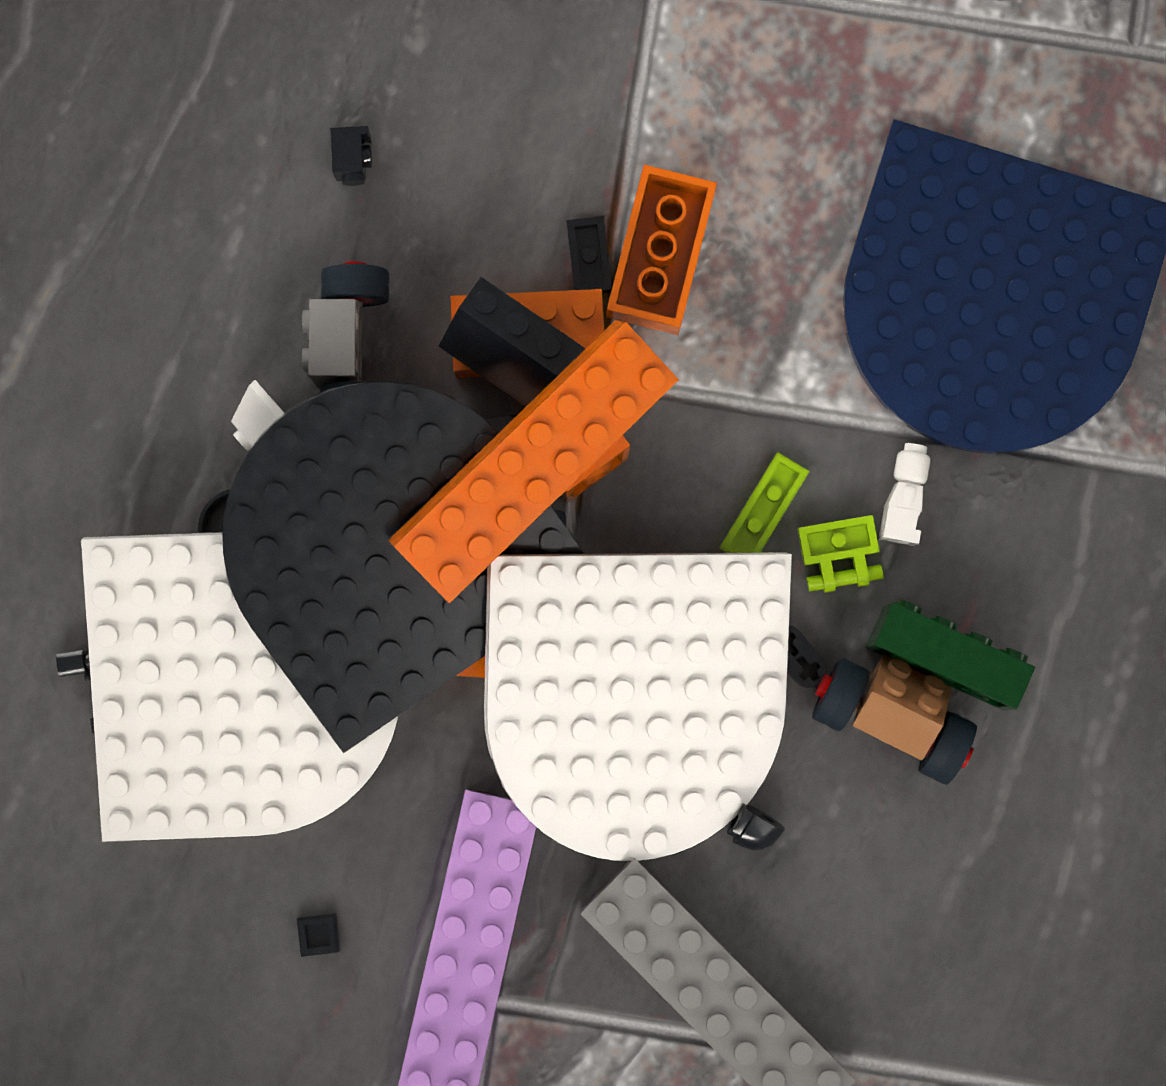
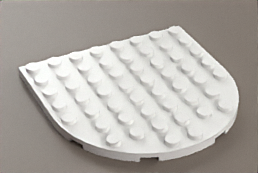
M223 532L84 537L81 539L102 842L260 836L300 828L332 813L354 796L373 775L392 740L398 716L347 752L343 753L242 615L226 575L223 557Z
M787 552L500 554L487 567L484 691L485 734L490 757L493 759L503 788L530 822L547 836L577 852L608 860L632 861L635 858L637 861L672 855L691 848L711 837L736 817L743 803L746 805L749 803L765 780L776 756L784 727L792 554Z

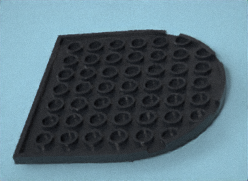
M365 381L363 383L346 385L323 391L289 409L263 432L246 455L230 488L224 513L222 533L223 557L226 575L237 605L253 632L343 753L485 656L487 568L449 604L388 540L499 432L481 415L453 399V397L412 383ZM550 505L501 554L584 553Z

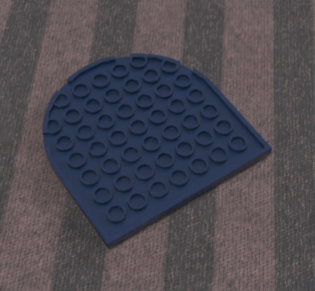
M894 119L850 257L844 283L843 307L847 331L846 337L852 357L862 378L880 403L906 423L910 429L932 441L951 448L986 454L1024 451L1046 445L1067 435L1100 411L1122 384L1132 365L1166 254V202Z

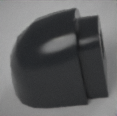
M743 803L736 817L731 820L727 834L733 837V843L750 850H763L772 846L782 835L785 828L767 814L751 805Z

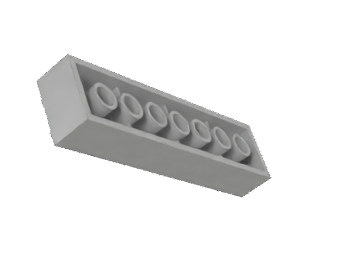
M635 858L632 861H628L580 910V914L750 1086H852L856 1082L853 1076Z

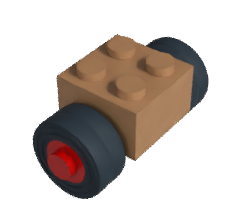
M885 654L882 655L870 678L869 670L856 665L846 658H841L834 666L830 675L825 674L817 687L815 695L819 697L813 709L812 718L836 731H841L849 721L854 710H856L853 727L919 759V772L942 784L948 785L955 778L960 768H965L974 750L971 746L977 731V725L974 722L962 718L954 712L947 711L952 688L947 686L938 677L927 676L911 668L907 662L898 658H891Z

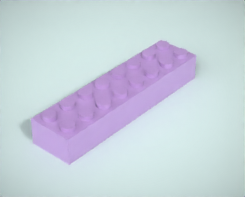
M470 789L465 790L398 1086H479L537 828L510 798Z

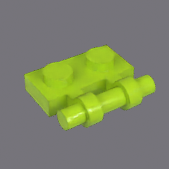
M873 515L797 529L803 565L819 564L820 575L806 577L808 592L822 589L824 593L833 592L839 586L856 584L857 587L869 585V581L883 579L881 564L867 566L865 555L880 552ZM852 558L853 569L833 572L832 561Z

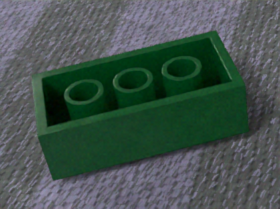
M902 599L900 603L893 602L882 608L865 648L880 655L885 654L891 658L901 659L907 662L911 668L927 676L938 677L946 685L1003 711L1018 709L1036 668L1026 663L1027 655L1011 648H1006V651L991 647L993 640L976 632L962 634L956 631V623L941 616L929 619L920 614L922 611L921 607Z

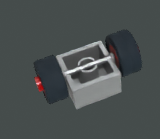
M348 261L344 264L332 265L322 269L321 299H309V310H303L302 313L303 333H307V339L309 340V348L302 349V369L307 372V377H310L317 387H321L320 393L332 388L363 383L362 312L360 307H373L388 303L389 271L387 269L367 265V263L361 261Z

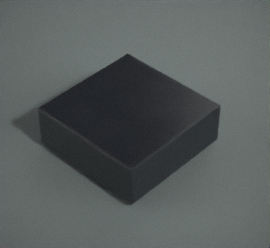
M336 913L297 918L301 957L340 952Z

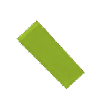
M777 452L719 549L724 553H761L810 471Z

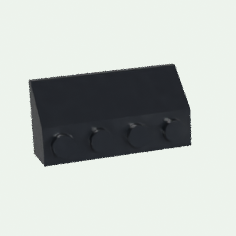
M482 277L479 278L459 306L439 344V348L525 407L586 349Z

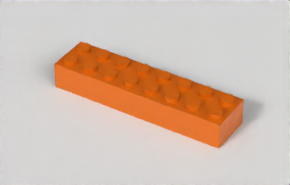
M615 320L388 541L450 604L679 379L626 321Z

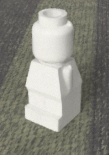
M905 443L904 450L897 454L894 478L898 482L894 485L883 507L879 540L910 546L919 544L921 531L916 530L918 516L922 512L923 486L920 485L927 482L930 467V457L926 455V446Z

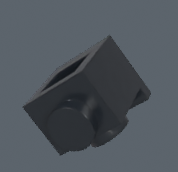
M369 127L330 128L332 172L336 181H342V184L347 186L364 184L366 180L365 168H372L371 146L364 145V143H372Z

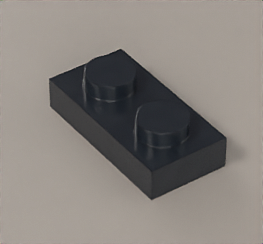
M604 216L566 220L574 290L602 289V294L611 293L612 282Z

